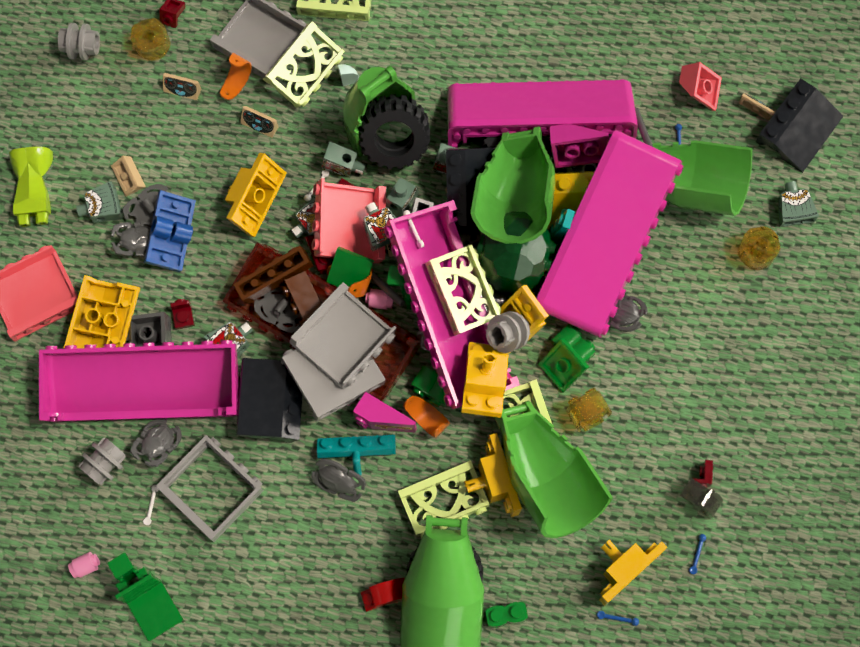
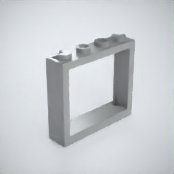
M205 435L156 487L210 540L215 542L264 490L260 487L262 483L255 476L251 478L247 474L249 470L242 463L237 465L233 461L235 457L228 450L223 452L219 448L220 442L214 437L210 439ZM208 447L254 489L215 531L169 488Z

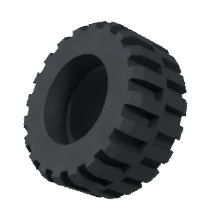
M390 94V97L383 95L379 97L378 101L376 99L371 101L370 107L367 106L365 115L360 117L362 124L358 127L359 146L365 156L368 155V160L372 163L376 161L377 166L383 167L384 165L387 166V169H393V167L402 169L404 165L408 167L413 165L414 160L419 161L422 158V154L426 153L427 145L430 143L427 113H424V108L421 105H417L414 99L407 100L405 95L396 97V94ZM391 121L402 122L412 130L411 134L400 142L385 141L377 135L376 131L381 125Z

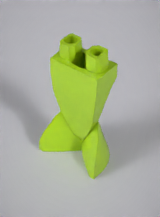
M46 147L13 149L9 151V157L13 171L19 179L13 203V214L17 217L20 227L30 226V217L36 216L37 225L48 224V215H51V205L42 176L52 164L53 151Z

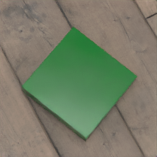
M338 247L326 282L337 287L344 282L350 287L352 284L362 281L370 275L374 260Z
M565 338L561 339L538 363L562 393L568 390L589 368L588 364Z

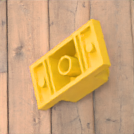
M259 153L252 168L241 167L233 184L229 187L230 189H228L225 201L232 205L226 219L248 236L255 237L287 172L266 154Z
M527 285L521 286L500 307V314L513 311L519 313L527 320L531 333L528 341L546 324L544 320L549 316Z
M469 342L461 413L501 418L509 357L507 353L494 350L489 344Z
M495 433L489 435L486 442L485 451L487 457L481 458L478 464L481 477L464 481L465 487H467V493L485 488L490 503L505 499V502H503L505 512L510 513L511 517H515L520 514L522 507L517 492L511 484L507 462L498 435Z
M608 540L601 547V550L613 561L612 565L603 573L610 584L600 593L602 597L599 601L604 606L661 555L667 546L663 542L658 545L653 543L644 552L635 543L625 553H621L611 540Z

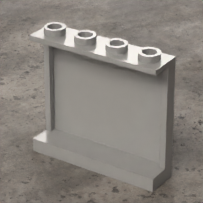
M245 0L219 36L213 35L210 42L213 48L229 58L232 53H235L251 62V71L264 78L307 24L301 19L293 18L288 11L278 9L271 1Z
M344 282L290 338V344L342 389L346 385L350 387L356 381L357 373L359 371L363 373L370 365L368 361L372 357L376 359L383 351L381 347L385 343L390 344L396 336L394 335L396 327L390 328L348 292L349 287Z
M297 349L286 351L281 359L282 365L285 364L312 409V416L316 422L361 398L365 392L370 393L381 387L386 381L373 358L368 361L370 365L363 373L361 371L357 373L356 381L350 387L346 385L344 389Z

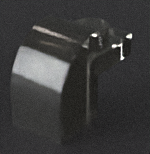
M692 478L689 479L680 494L681 497L694 505L693 509L709 519L714 517L723 502L722 497L711 488H706Z

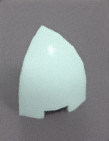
M346 64L337 65L343 86L354 84L357 81L359 75L354 68Z

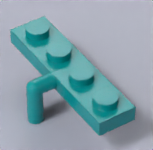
M566 208L561 210L559 218L555 220L554 225L552 224L550 230H548L553 243L557 244L568 232L576 214L575 211Z
M395 435L317 438L318 458L352 456L353 470L360 476L362 475L360 456L396 454Z

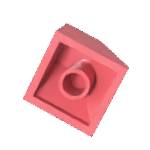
M701 62L682 66L679 80L682 87L691 97L710 110L716 111L722 77Z

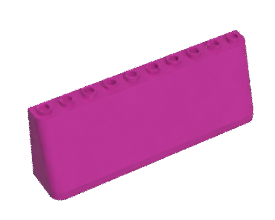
M624 79L454 83L447 89L448 145L457 149L459 142L467 143V137H502V133L505 132L515 133L533 130L534 127L539 126L541 127L542 136L550 135V126L572 124L607 132L608 134H613L617 130L635 139L637 136L638 124L632 86L629 81Z
M615 130L572 220L571 227L565 235L536 298L547 314L599 338L607 334L610 327L608 325L610 317L614 318L618 310L616 304L618 300L623 299L626 293L624 287L627 282H631L634 276L632 270L635 264L638 265L643 255L640 254L643 246L647 247L651 239L649 233L651 229L655 230L659 222L657 216L660 211H664L667 205L665 199L668 193L671 194L676 184L673 183L676 175L680 176L684 165H681L682 160L620 131Z
M454 200L389 220L384 228L386 237L390 238L392 244V254L399 263L398 271L404 277L405 291L407 294H410L412 300L411 308L417 314L418 327L425 336V347L431 353V364L437 370L439 386L444 390L445 403L452 409L462 406L469 342L489 344L485 331L489 322L454 336L425 263L434 258L464 248L455 225L457 218H453V211L457 210ZM409 220H412L420 239L424 242V247L418 248L417 240L408 222ZM459 256L456 260V268L459 269L462 261L463 265L468 267V259L464 256ZM452 258L439 263L441 268L451 267ZM451 275L452 280L446 279L448 285L453 284V275ZM458 277L457 286L451 293L453 297H462L470 303L474 292V285L466 279ZM461 302L456 303L458 309H461L462 305L464 306ZM484 304L481 305L483 312L476 310V308L474 309L477 315L481 317L487 316ZM470 314L463 322L467 326L477 322V320ZM510 368L507 369L505 391L520 385L517 376L511 377L508 373L511 372Z
M223 340L221 344H213V341H201V345H194V342H182V345H174V342H163L162 346H155V343H143L141 347H135L134 343L123 344V347H116V344H104V348H96V345H84V348H77L76 345H66L65 349H57V346H45V350H39V421L68 422L237 416L239 400L237 345L233 344L232 340Z

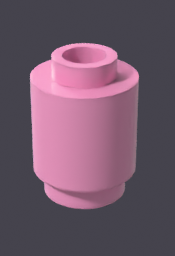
M371 289L370 292L366 293L365 303H368L369 308L392 309L393 300L383 290Z
M88 552L73 559L68 564V568L74 578H81L97 571L100 561L96 554Z

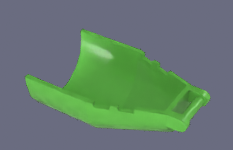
M390 65L387 68L372 67L364 71L346 94L343 103V116L347 138L359 158L362 156V152L359 146V131L357 127L362 124L360 117L365 115L367 105L374 99L378 101L380 96L390 97V94H396V97L405 95L407 100L411 98L415 100L414 90L397 77L395 70Z
M540 126L534 127L533 130L502 133V139L492 153L493 158L490 162H486L484 172L479 173L477 176L471 216L478 229L493 240L505 244H523L538 238L546 231L551 221L555 191V170L542 142ZM526 212L532 218L533 223L521 236L507 235L504 229V216L506 213Z
M697 140L691 141V144L679 145V142H673V145L661 146V143H652L654 148L682 160L681 165H684L680 176L676 175L673 182L676 183L674 190L671 194L668 193L666 201L679 208L732 216L739 214L744 205L750 183L752 148Z
M530 401L522 402L518 406L502 409L501 418L494 417L500 426L511 484L544 537L553 539L572 534L593 522L604 512L613 497L583 451L579 447L575 448L572 446L564 434L561 436L553 429L554 425L543 417ZM524 412L523 414L515 415V416H512V417H507V416H510V415H514V414H518V413Z
M426 515L425 532L402 586L401 647H481L484 586L467 532L468 518H435L433 515ZM432 526L459 527L461 530L433 529Z

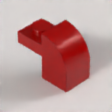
M405 578L385 581L360 592L366 612L401 601L402 586Z

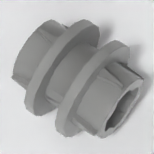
M70 23L68 28H60L58 49L60 52L67 53L69 59H76L79 53L82 60H88L90 55H98L99 32L91 30L89 24H83L79 30L77 23Z
M513 311L494 316L489 321L487 330H485L490 346L502 353H509L526 345L531 334L527 320L519 313Z
M103 438L98 444L95 442L91 444L96 450L90 456L85 452L82 454L85 459L79 465L84 473L100 485L107 478L111 481L114 477L110 474V471L115 466L121 470L123 466L120 463L126 458L119 448L107 438Z

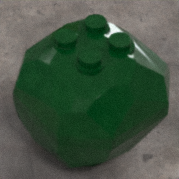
M509 212L504 216V229L507 235L521 236L533 223L532 218L526 212ZM548 229L535 240L523 244H505L493 240L482 233L477 249L478 261L485 271L487 283L495 290L512 296L521 286L527 285L530 291H532L540 281L546 279L557 244L551 240Z

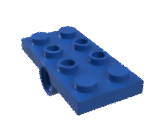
M162 190L158 192L144 263L176 272L182 271L187 244L190 242L193 233L191 223L196 200Z

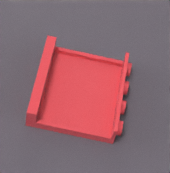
M321 178L313 187V194L315 195L313 213H315V220L312 224V231L315 233L312 241V250H314V256L334 259L337 248L342 247L372 259L374 263H380L385 260V246L372 252L363 225V218L369 215L365 207L370 203L375 202L379 210L386 207V186H378L372 189L326 183L324 178Z
M52 245L44 246L32 255H25L20 261L7 264L4 269L0 270V314L8 328L7 333L14 342L74 312L78 295Z

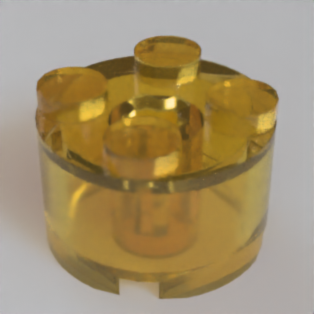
M145 19L132 26L131 41L140 57L149 61H156L167 54L171 41L165 26L158 19Z
M765 226L749 229L744 234L738 247L740 260L752 269L762 270L773 263L780 251L778 235L772 229Z
M595 388L589 389L580 398L574 397L569 400V407L566 409L578 432H581L582 428L584 431L592 429L604 422L603 417L606 414L608 417L612 414L604 397Z

